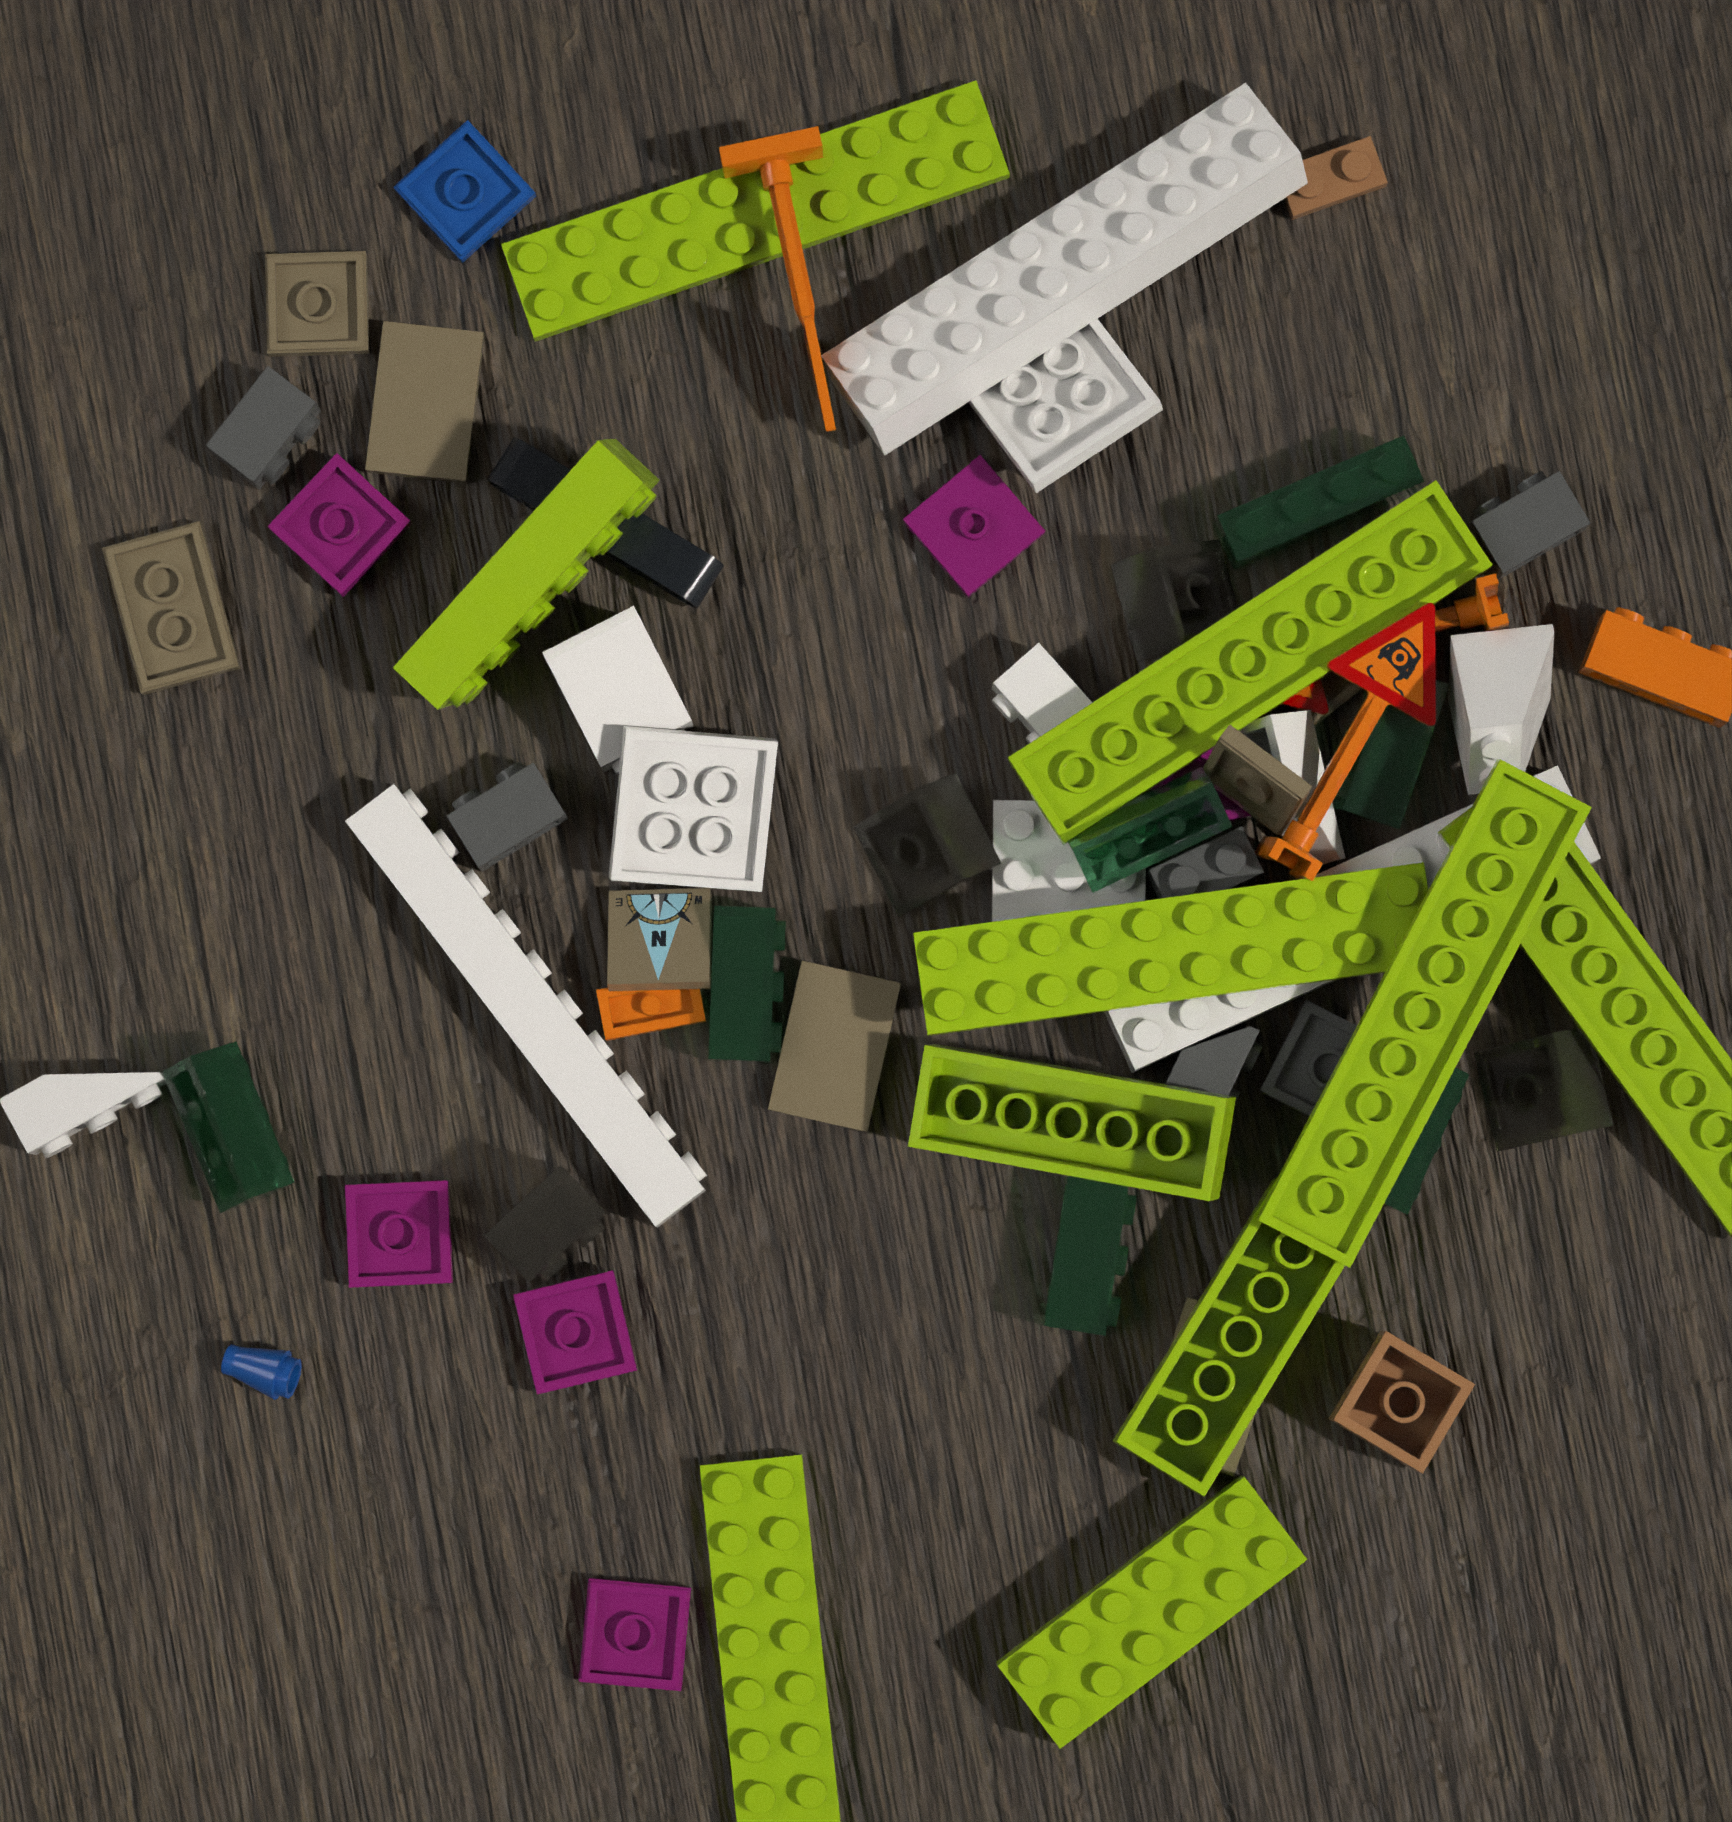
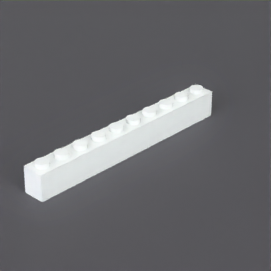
M394 784L345 820V822L654 1226L658 1228L706 1191L699 1181L706 1177L707 1174L689 1151L681 1157L669 1143V1140L676 1135L658 1111L649 1117L637 1100L645 1095L627 1070L618 1076L606 1061L614 1053L596 1030L588 1036L575 1020L583 1013L565 989L556 995L544 979L552 974V972L534 949L525 955L514 941V938L521 934V932L503 909L496 914L491 911L483 900L490 891L473 869L463 874L452 858L460 852L442 829L432 834L421 819L429 812L411 788L402 794Z

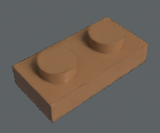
M1371 136L1304 159L1303 164L1308 183L1284 198L1291 220L1386 187L1388 182Z

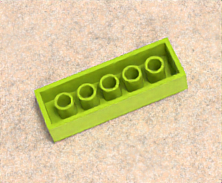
M617 439L598 440L395 664L393 669L437 710L451 705L458 708L463 702L469 704L488 683L482 676L489 669L492 670L497 665L499 667L505 665L519 650L521 645L516 641L518 636L522 632L526 633L530 628L536 630L551 615L555 607L549 602L557 594L560 595L564 591L567 593L572 591L587 575L589 570L583 566L591 556L595 557L598 553L604 555L619 540L623 533L617 527L624 519H629L632 516L637 518L655 500L657 495L652 489L660 480Z
M939 1044L925 1045L908 1147L1212 1201L1220 1197L1236 1097Z
M1277 1178L1273 1179L1113 1440L1117 1445L1196 1494L1204 1497L1345 1265L1256 1219Z
M1240 1475L996 1661V1664L1061 1749L1299 1567L1307 1558L1247 1479Z

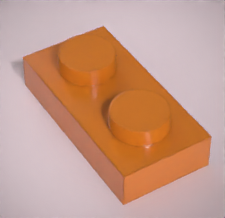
M608 988L596 990L606 1041L706 1022L700 989L609 991Z

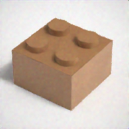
M1380 1331L1334 1408L1329 1420L1415 1472L1423 1474L1475 1384L1391 1333Z

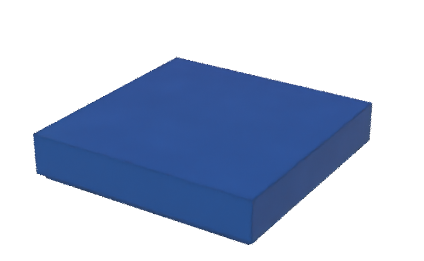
M468 120L394 186L397 194L461 263L465 262L536 197L534 190Z

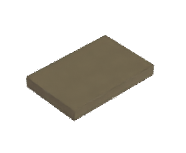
M383 321L365 467L367 473L467 484L484 346V332Z
M200 521L102 548L142 695L241 669L203 526Z
M801 961L768 1110L867 1133L901 983Z

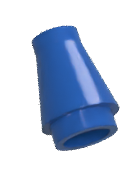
M233 1344L228 1346L221 1365L222 1374L236 1378L273 1400L278 1399L279 1396L289 1399L293 1395L302 1369L301 1360L292 1357L291 1351L247 1348Z

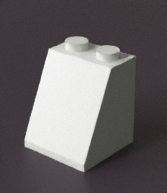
M634 606L542 652L603 773L613 768L615 774H619L624 726L686 731L694 727Z
M1553 624L1451 635L1448 703L1468 795L1479 794L1497 759H1501L1524 772L1526 770L1551 698L1554 646Z

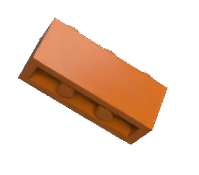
M1616 607L1615 612L1606 610L1599 617L1578 673L1718 728L1728 723L1732 713L1731 649L1711 644L1708 650L1691 643L1692 636L1685 631L1670 626H1664L1662 631L1644 625L1645 618L1642 615L1621 607Z

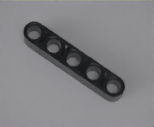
M513 437L487 481L499 491L534 511L571 469L528 443ZM643 513L637 518L634 516L629 519L625 518L617 527L623 533L622 536L604 555L683 603L698 609L724 565L709 553Z

